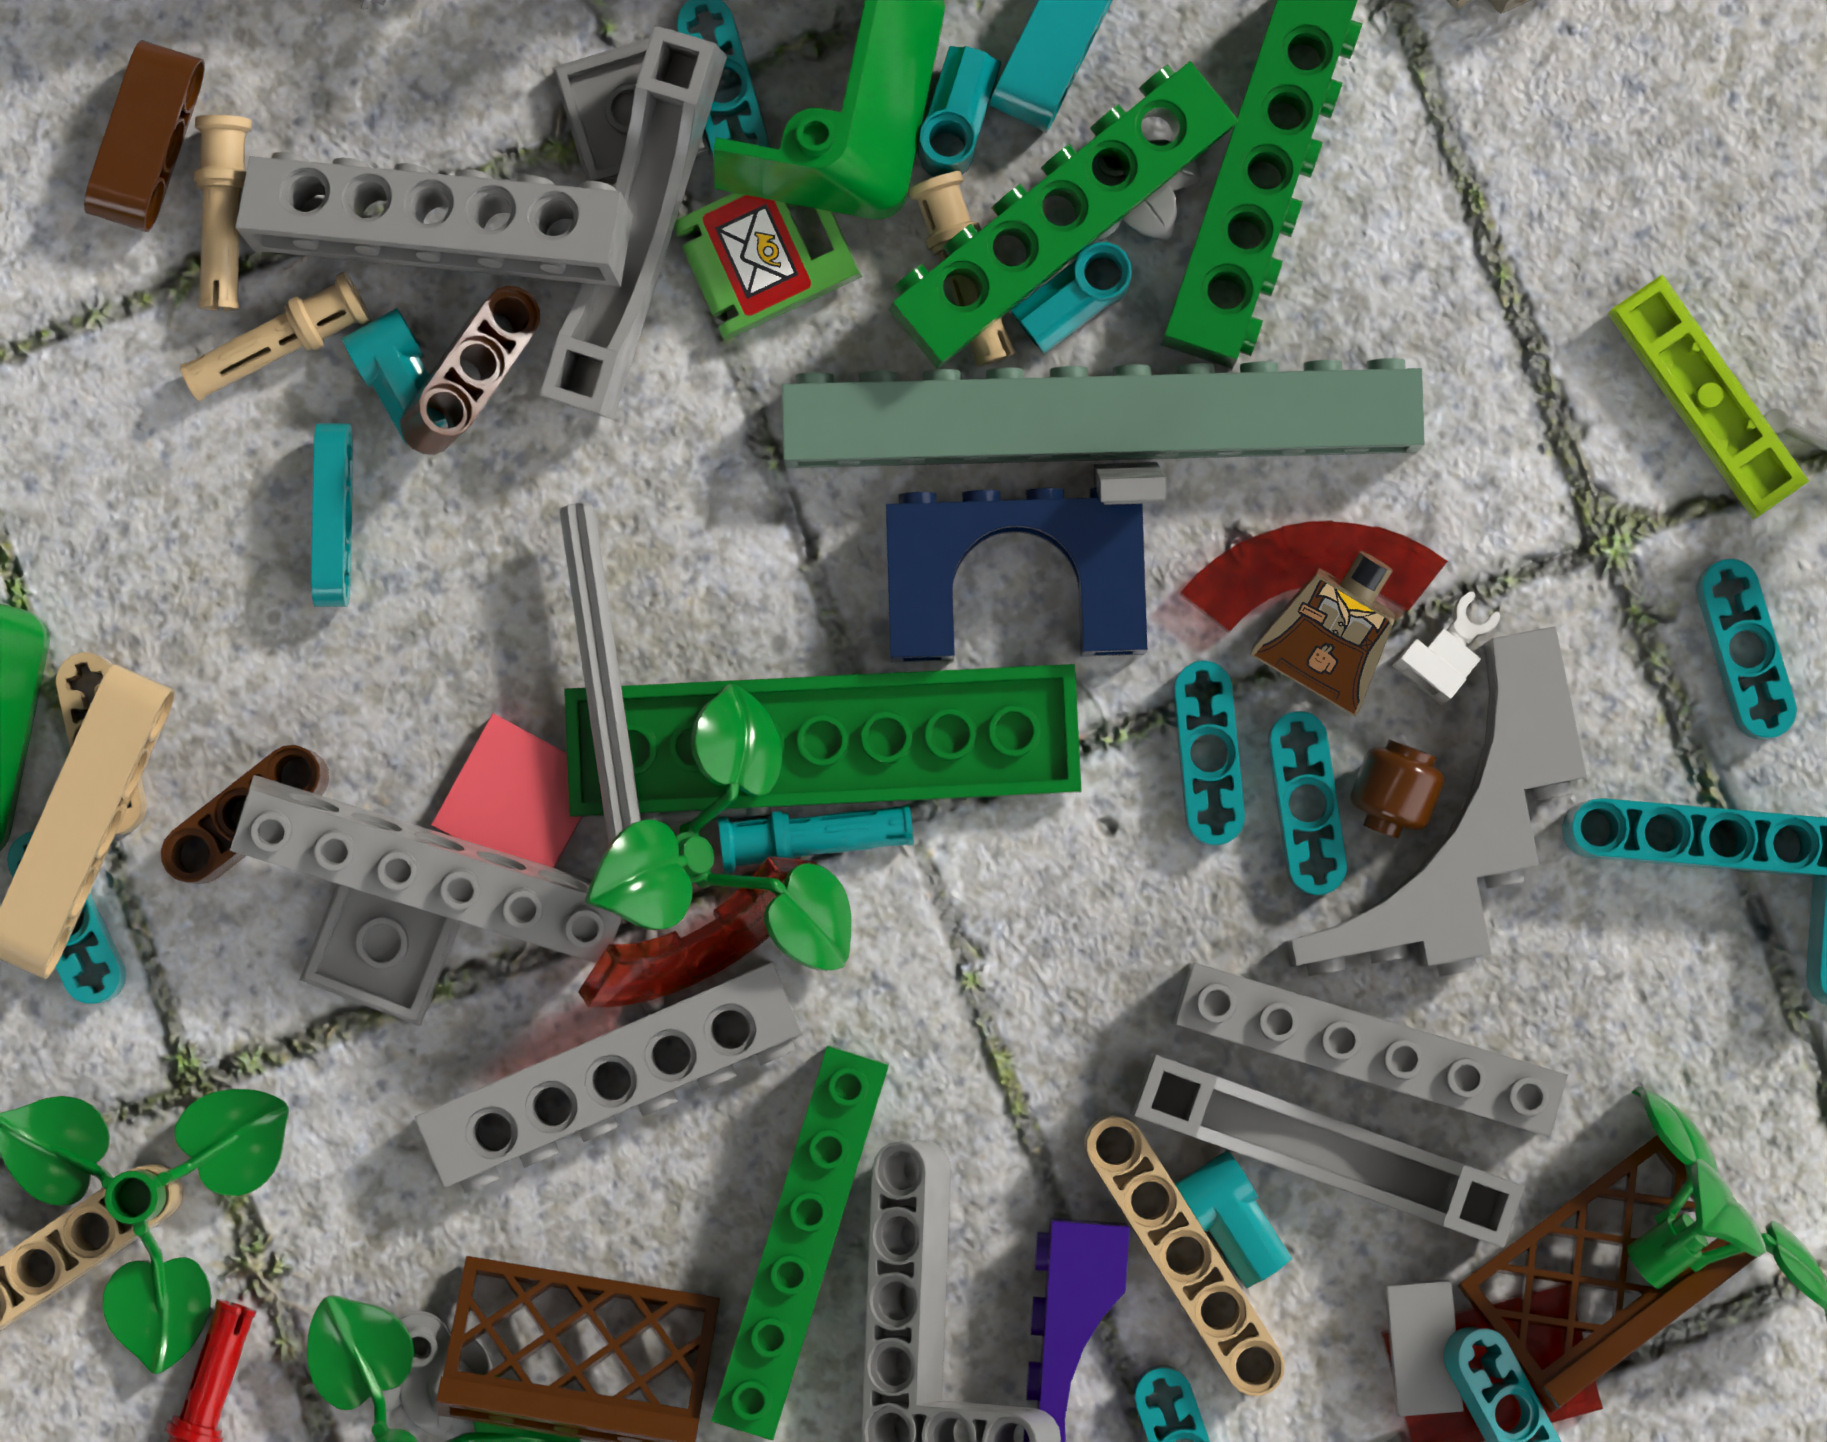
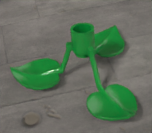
M728 684L716 697L704 705L695 720L691 735L692 755L699 770L710 782L716 785H726L724 793L691 822L682 824L677 835L665 823L649 819L632 823L624 828L612 841L599 861L590 882L585 902L612 912L635 926L647 930H663L677 925L684 918L692 900L693 883H696L700 888L724 886L768 890L774 893L776 897L769 902L765 909L764 923L775 945L790 959L808 968L818 971H833L843 968L850 953L851 908L843 885L829 870L820 865L801 864L793 867L788 872L784 884L774 878L713 874L710 871L714 864V851L711 844L704 837L698 835L699 830L736 800L739 789L753 797H760L769 793L777 782L782 765L781 742L770 715L749 692L738 685Z
M1638 1086L1631 1093L1641 1097L1653 1129L1666 1147L1684 1163L1687 1174L1685 1183L1669 1205L1654 1216L1657 1225L1627 1246L1629 1257L1639 1273L1653 1287L1660 1289L1689 1267L1694 1272H1698L1707 1264L1743 1252L1760 1257L1767 1251L1774 1256L1778 1267L1800 1291L1824 1309L1827 1321V1282L1820 1266L1806 1246L1793 1233L1775 1221H1771L1765 1226L1767 1233H1761L1754 1219L1736 1201L1729 1186L1718 1174L1713 1153L1697 1126L1668 1100L1643 1087ZM1693 1193L1696 1221L1694 1222L1686 1214H1682L1676 1219L1675 1216ZM1705 1236L1722 1239L1731 1243L1704 1253L1701 1252L1708 1245Z
M229 1089L207 1094L194 1101L181 1114L174 1130L178 1146L191 1158L157 1176L148 1171L137 1170L123 1172L113 1177L104 1167L97 1164L109 1149V1129L102 1114L93 1105L82 1099L68 1096L48 1097L23 1107L0 1113V1155L13 1178L28 1194L46 1204L57 1206L75 1204L86 1195L90 1186L91 1175L101 1181L102 1187L106 1189L105 1205L110 1215L121 1223L133 1224L134 1234L140 1237L150 1255L151 1263L137 1260L128 1262L118 1268L105 1286L102 1308L107 1325L116 1339L131 1351L153 1374L162 1373L172 1367L196 1343L208 1320L212 1295L207 1275L195 1260L179 1257L163 1263L162 1251L148 1228V1221L158 1216L165 1205V1186L197 1168L203 1184L209 1190L220 1195L241 1196L251 1193L264 1185L275 1172L281 1159L289 1116L287 1103L274 1095L252 1089Z
M336 1295L325 1297L313 1315L307 1339L309 1373L318 1393L325 1401L340 1410L357 1408L371 1397L374 1405V1425L371 1429L375 1437L373 1442H418L408 1431L388 1428L386 1424V1400L382 1391L400 1386L411 1371L414 1346L408 1329L400 1319L382 1307ZM474 1421L475 1432L463 1433L445 1441L581 1442L577 1438Z

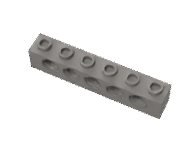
M275 152L272 154V158L249 156L235 228L253 251L621 287L633 214L621 191H617L609 184L598 181H584L579 184V187L555 185L549 179L535 175H522L517 178V181L493 179L484 172L472 169H461L456 171L455 175L434 174L422 166L408 163L396 164L392 170L371 168L365 162L352 158H336L332 164L309 162L307 158L295 153ZM317 195H325L322 204L318 208L309 212H302L304 204L310 198ZM377 201H387L384 209L378 215L371 218H363L364 211L369 205ZM438 207H448L446 215L440 221L424 224V219L430 211ZM510 213L508 221L502 227L495 230L485 229L487 222L494 215ZM560 219L573 220L570 228L563 234L557 236L546 235L549 227L554 222Z
M253 775L230 848L232 852L604 966L607 964L622 919L612 912L585 902L591 879Z
M771 962L415 1116V1120L444 1188L460 1182L464 1193H468L500 1179L496 1166L519 1156L525 1168L560 1153L555 1140L579 1131L583 1142H586L618 1128L615 1114L638 1105L642 1116H646L678 1102L673 1089L697 1079L703 1091L736 1077L737 1074L732 1065L733 1063L756 1054L760 1065H764L794 1052L796 1048L791 1038L804 1032L775 964ZM728 1010L741 1013L749 1023V1036L746 1042L738 1048H727L721 1045L714 1035L713 1027L715 1020L721 1013ZM667 1036L679 1037L689 1047V1063L680 1073H667L656 1063V1046ZM607 1062L622 1064L630 1074V1088L622 1098H608L597 1087V1072ZM549 1087L563 1090L571 1101L570 1115L562 1124H550L542 1119L538 1112V1098ZM489 1113L502 1115L511 1126V1139L507 1146L501 1150L488 1148L479 1137V1124Z
M1189 963L1171 1023L1172 1025L1547 1137L1551 1136L1568 1074L1198 963Z

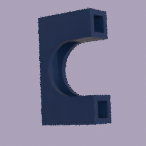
M1097 487L1089 489V498L1064 499V489L1037 488L1026 490V500L1000 501V491L972 490L962 492V502H937V494L934 492H907L898 494L899 504H886L891 663L954 661L953 583L957 570L964 558L977 545L991 537L1006 533H1024L1039 537L1056 547L1070 563L1078 585L1081 657L1144 655L1148 650L1143 503L1104 505L1097 494Z

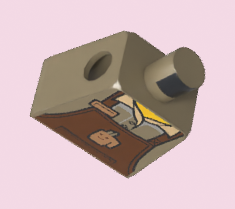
M1359 551L1342 581L1318 568L1257 638L1250 655L1356 717L1395 621V612L1375 601L1393 570L1380 560L1362 551Z

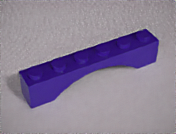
M1050 1218L1049 1232H1037L1035 1270L1046 1271L1045 1297L1033 1296L1030 1335L1042 1336L1040 1362L1028 1361L1026 1400L1038 1401L1037 1409L1046 1411L1054 1418L1060 1430L1061 1442H1066L1065 1417L1070 1387L1084 1347L1103 1316L1126 1292L1130 1226L1127 1223ZM1024 1429L1023 1442H1030L1029 1436Z

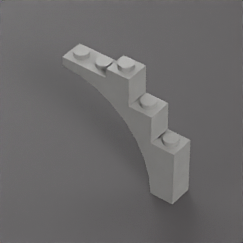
M1556 626L1496 637L1484 643L1489 689L1485 741L1471 789L1449 831L1418 870L1377 904L1334 927L1287 940L1286 945L1291 966L1306 964L1309 976L1347 969L1344 956L1369 952L1371 964L1409 957L1407 944L1416 942L1420 967L1437 965L1439 977L1477 970L1475 957L1492 954L1476 878L1484 876L1487 889L1524 882L1522 869L1539 866L1524 791L1532 789L1534 801L1572 794L1570 782L1587 777Z

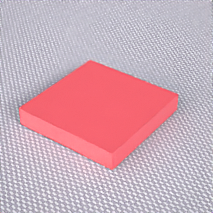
M492 713L431 825L453 837L555 868L582 819L581 816L570 817L567 753Z

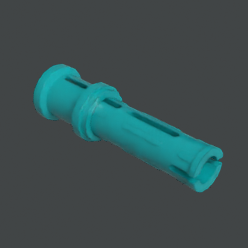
M909 804L887 809L789 819L788 813L782 814V811L771 812L770 818L740 822H731L728 817H718L724 874L734 873L736 866L772 862L776 864L777 868L788 867L787 864L794 863V857L866 850L878 847L914 845Z

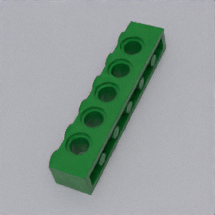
M1276 0L1237 116L1239 121L1233 128L1161 343L1162 346L1233 369L1239 353L1248 356L1252 355L1263 320L1252 317L1259 294L1271 297L1283 260L1274 258L1272 255L1279 234L1291 237L1303 201L1292 198L1299 174L1311 178L1323 141L1313 139L1312 135L1319 115L1330 119L1334 111L1343 82L1331 78L1339 56L1351 59L1363 24L1351 20L1358 0ZM1299 44L1309 45L1318 52L1321 64L1311 70L1299 69L1290 61L1288 50ZM1278 103L1290 104L1299 112L1301 124L1289 130L1278 128L1271 122L1268 116V109ZM1258 162L1270 163L1278 169L1281 175V184L1272 189L1259 188L1250 180L1248 168ZM1238 221L1250 222L1259 229L1262 241L1257 247L1252 249L1239 248L1230 240L1228 227ZM1218 280L1230 281L1239 288L1242 302L1231 309L1219 308L1210 300L1208 286Z
M1191 61L1177 72H1174L1168 64L1161 68L1139 87L1145 98L1127 112H1125L1120 104L1113 107L1089 128L1096 136L1092 141L1078 152H1076L1071 144L1065 146L1041 167V170L1047 177L1027 192L1022 184L1017 185L991 207L998 216L979 232L972 224H969L942 247L948 257L929 272L923 264H920L893 286V290L899 297L892 302L889 308L890 313L936 369L1048 280L1235 126L1239 121ZM1148 117H1159L1165 120L1172 130V142L1164 146H1158L1147 141L1141 129L1142 120ZM1101 156H1109L1116 159L1124 171L1123 182L1115 186H1108L1099 182L1092 171L1093 160ZM1050 196H1061L1069 200L1075 210L1074 222L1066 226H1058L1048 221L1043 213V200ZM1005 235L1018 238L1026 249L1025 262L1017 266H1007L1001 263L993 251L994 240ZM954 275H962L969 278L977 289L976 302L969 306L952 304L944 294V281Z
M828 1045L711 1422L768 1440H774L889 1063Z

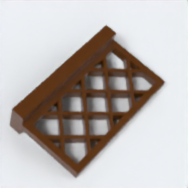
M1658 1135L1458 1285V1288L1491 1330L1500 1333L1506 1339L1524 1374L1537 1389L1535 1393L1537 1398L1549 1414L1555 1412L1757 1258L1743 1252L1707 1264L1698 1272H1694L1689 1267L1660 1289L1652 1286L1626 1283L1627 1246L1638 1239L1630 1237L1634 1203L1666 1208L1687 1178L1684 1163L1666 1147ZM1655 1153L1672 1174L1670 1198L1635 1193L1638 1166ZM1627 1175L1625 1191L1609 1189ZM1693 1193L1690 1196L1693 1201H1686L1680 1210L1695 1212ZM1595 1198L1624 1201L1620 1236L1585 1230L1587 1206ZM1577 1213L1575 1229L1559 1226ZM1546 1235L1574 1239L1570 1274L1536 1269L1537 1242ZM1716 1238L1703 1248L1701 1252L1704 1253L1731 1243ZM1584 1241L1619 1246L1616 1281L1580 1275ZM1527 1250L1525 1267L1509 1264ZM1496 1273L1524 1277L1520 1312L1495 1308L1478 1286ZM1533 1278L1569 1284L1565 1319L1529 1314ZM1579 1286L1614 1291L1612 1318L1603 1325L1575 1321ZM1624 1293L1641 1295L1623 1309ZM1505 1320L1519 1322L1517 1336ZM1528 1324L1564 1329L1561 1357L1543 1370L1526 1349ZM1574 1331L1591 1333L1572 1348Z
M466 1256L443 1377L441 1376L436 1399L438 1416L596 1442H696L720 1298ZM477 1275L504 1279L517 1298L486 1318L473 1299ZM518 1282L536 1285L524 1292ZM551 1287L566 1289L581 1309L550 1329L531 1301ZM581 1292L599 1296L588 1303ZM613 1298L631 1300L644 1320L614 1339L595 1311ZM645 1303L663 1306L654 1313H651ZM524 1307L543 1335L512 1355L493 1327ZM677 1308L705 1312L701 1335L679 1350L658 1323ZM471 1311L479 1324L466 1333L469 1313ZM587 1317L606 1343V1346L577 1366L557 1337ZM651 1328L670 1356L640 1376L621 1347ZM485 1332L505 1359L503 1363L485 1375L458 1371L462 1349ZM550 1343L569 1372L549 1386L532 1383L519 1364ZM698 1349L695 1371H693L684 1358ZM613 1354L633 1382L614 1396L597 1394L583 1374ZM677 1364L692 1385L688 1409L660 1404L647 1384ZM512 1369L519 1381L499 1377ZM576 1380L583 1391L565 1389L564 1387ZM640 1391L647 1402L627 1398Z

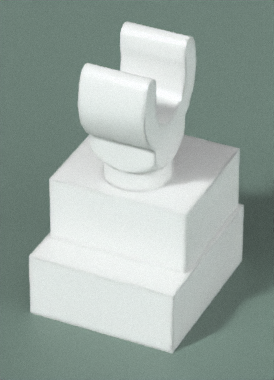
M1468 592L1456 602L1452 614L1453 622L1447 631L1442 629L1431 639L1427 646L1416 639L1406 647L1392 665L1440 705H1443L1454 696L1467 680L1468 674L1481 660L1466 646L1474 638L1484 636L1490 632L1500 620V613L1494 612L1486 619L1484 624L1477 625L1469 621L1466 615V608L1474 600V592Z

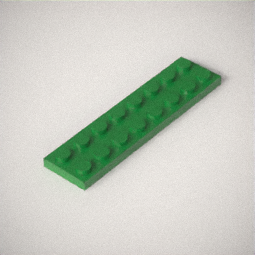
M1075 664L621 686L640 814L704 811L722 796L726 785H716L710 782L699 770L692 755L691 735L695 720L704 705L716 697L728 684L740 686L755 697L766 709L780 738L782 765L777 782L769 793L760 797H753L739 789L736 800L724 810L1082 792ZM564 688L570 817L604 816L586 689Z

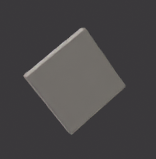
M650 38L552 67L586 181H598L609 185L617 181L632 113L635 86ZM704 132L696 158L710 154Z
M337 884L299 980L421 1026L461 922Z

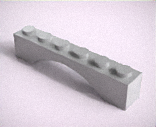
M654 25L635 86L626 144L615 189L622 192L633 214L621 287L582 283L572 308L558 333L539 394L547 399L614 420L727 59V56L716 43Z
M1151 1053L1130 1113L1138 1118L1286 1169L1505 1248L1526 1187Z

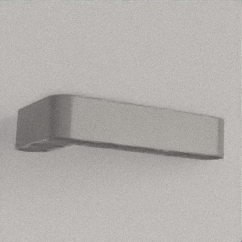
M927 1140L899 1141L887 1144L880 1149L874 1158L872 1167L862 1409L863 1442H900L895 1435L894 1429L895 1420L898 1415L908 1425L909 1436L907 1442H956L953 1430L957 1420H960L967 1428L969 1442H1014L1013 1435L1017 1425L1026 1430L1030 1442H1061L1059 1427L1054 1418L1046 1411L1028 1407L942 1400L951 1180L950 1161L944 1149L936 1143ZM910 1154L916 1159L919 1167L918 1179L914 1185L908 1182L904 1170L905 1162ZM907 1219L915 1227L917 1236L915 1245L911 1250L906 1247L902 1238L903 1225ZM904 1284L910 1288L914 1298L913 1309L909 1315L903 1311L899 1300L900 1291ZM901 1349L907 1353L911 1361V1373L907 1380L901 1376L897 1368V1358Z

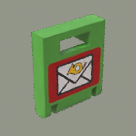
M732 193L676 220L674 231L677 237H683L701 230L702 236L684 244L682 249L713 317H717L734 308L738 312L739 316L729 319L718 326L724 340L736 337L863 277L834 212L816 209L834 250L813 260L788 208L789 206L793 209L800 205Z

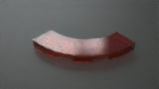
M1333 520L1308 521L1282 526L1236 544L1216 557L1197 573L1179 595L1227 633H1230L1245 616L1266 601L1281 594L1300 589L1318 568L1342 581L1359 551H1362L1380 560L1393 570L1378 596L1393 603L1407 613L1448 561L1430 548L1411 538L1382 527L1333 522Z
M768 857L752 877L774 878L784 884L788 872L793 867L807 863L817 865V863L808 860ZM740 888L734 895L713 910L715 920L686 936L681 937L677 931L637 943L609 944L578 993L588 1007H616L650 1001L692 986L735 963L770 937L764 923V912L769 902L776 895L768 890Z

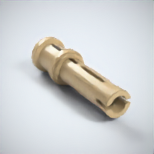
M200 115L195 117V128L201 131L200 168L194 170L193 181L197 183L196 188L203 190L200 301H198V308L219 311V307H223L224 311L239 310V232L235 227L240 207V194L243 191L246 171L244 170L245 134L252 131V120L232 115Z
M954 171L930 178L910 187L908 191L910 200L918 201L930 235L925 241L927 249L932 251L933 255H939L941 262L948 257L942 247L961 230L972 224L978 232L981 231L979 222L971 221L959 186L964 181L961 171ZM954 275L948 278L957 306H969L976 302L977 289L969 278L962 275ZM1002 317L970 342L977 367L989 365L1016 354L1006 332Z
M347 272L339 273L336 275V283L303 300L298 296L289 299L288 304L284 305L285 313L233 338L231 341L188 363L181 364V374L196 400L199 402L204 400L206 396L258 371L260 368L303 346L307 351L311 349L316 351L324 347L325 338L356 322L362 326L370 323L372 320L368 309Z

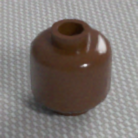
M1390 739L1385 748L1374 747L1368 750L1350 796L1352 804L1367 814L1363 826L1399 839L1403 828L1422 830L1427 827L1445 780L1443 773L1434 767L1437 757Z

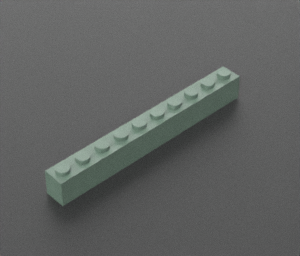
M1382 358L1367 361V370H1342L1341 361L1314 360L1303 363L1304 371L1278 372L1277 362L1257 361L1240 364V373H1215V365L1210 363L1181 364L1176 366L1177 374L1151 375V366L1138 364L1113 367V376H1088L1087 367L1062 366L1049 369L1050 377L1024 378V369L994 368L986 370V379L962 380L961 371L936 369L924 371L922 381H897L896 372L868 371L859 373V382L834 383V375L831 373H801L796 375V384H782L784 463L786 468L1417 453L1425 445L1422 368L1405 369L1404 359Z

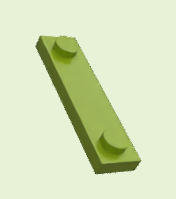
M1663 274L1607 313L1753 520L1810 482Z

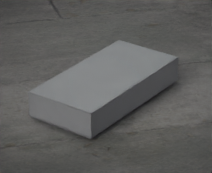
M1157 462L1094 464V487H1097V494L1104 505L1163 503V500H1166V477Z
M1447 1279L1384 1285L1396 1415L1403 1417L1463 1411L1462 1397L1444 1363L1445 1346L1449 1338L1456 1332L1452 1282Z

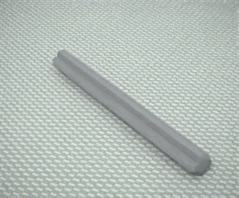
M576 503L562 507L559 514L608 844L610 845L624 828L632 823L641 821L595 509L591 503Z

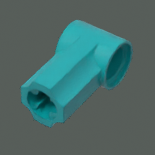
M949 46L927 118L920 131L918 157L923 169L933 177L954 171H961L963 175L968 171L973 162L975 147L1001 67V61L994 59L987 52L968 46ZM951 133L959 137L963 142L964 149L955 156H941L933 150L930 142L939 134Z
M1109 242L1094 243L1086 247L1080 253L1077 260L1014 307L1011 313L1034 345L1045 355L1107 306L1119 302L1127 294L1132 276L1131 262L1126 252L1118 245ZM1106 259L1118 266L1121 278L1114 287L1108 290H1099L1093 288L1087 282L1084 275L1086 268L1096 260Z
M395 308L341 339L368 387H374L402 440L407 445L401 433L400 419L410 401L429 376V373L421 361L425 356L402 314L398 308ZM427 407L429 419L435 425L442 428L447 424L444 415L440 411Z
M1229 1150L1221 1153L1175 1183V1186L1205 1233L1208 1231L1211 1233L1222 1250V1255L1246 1289L1270 1277L1293 1259L1257 1204L1258 1194Z

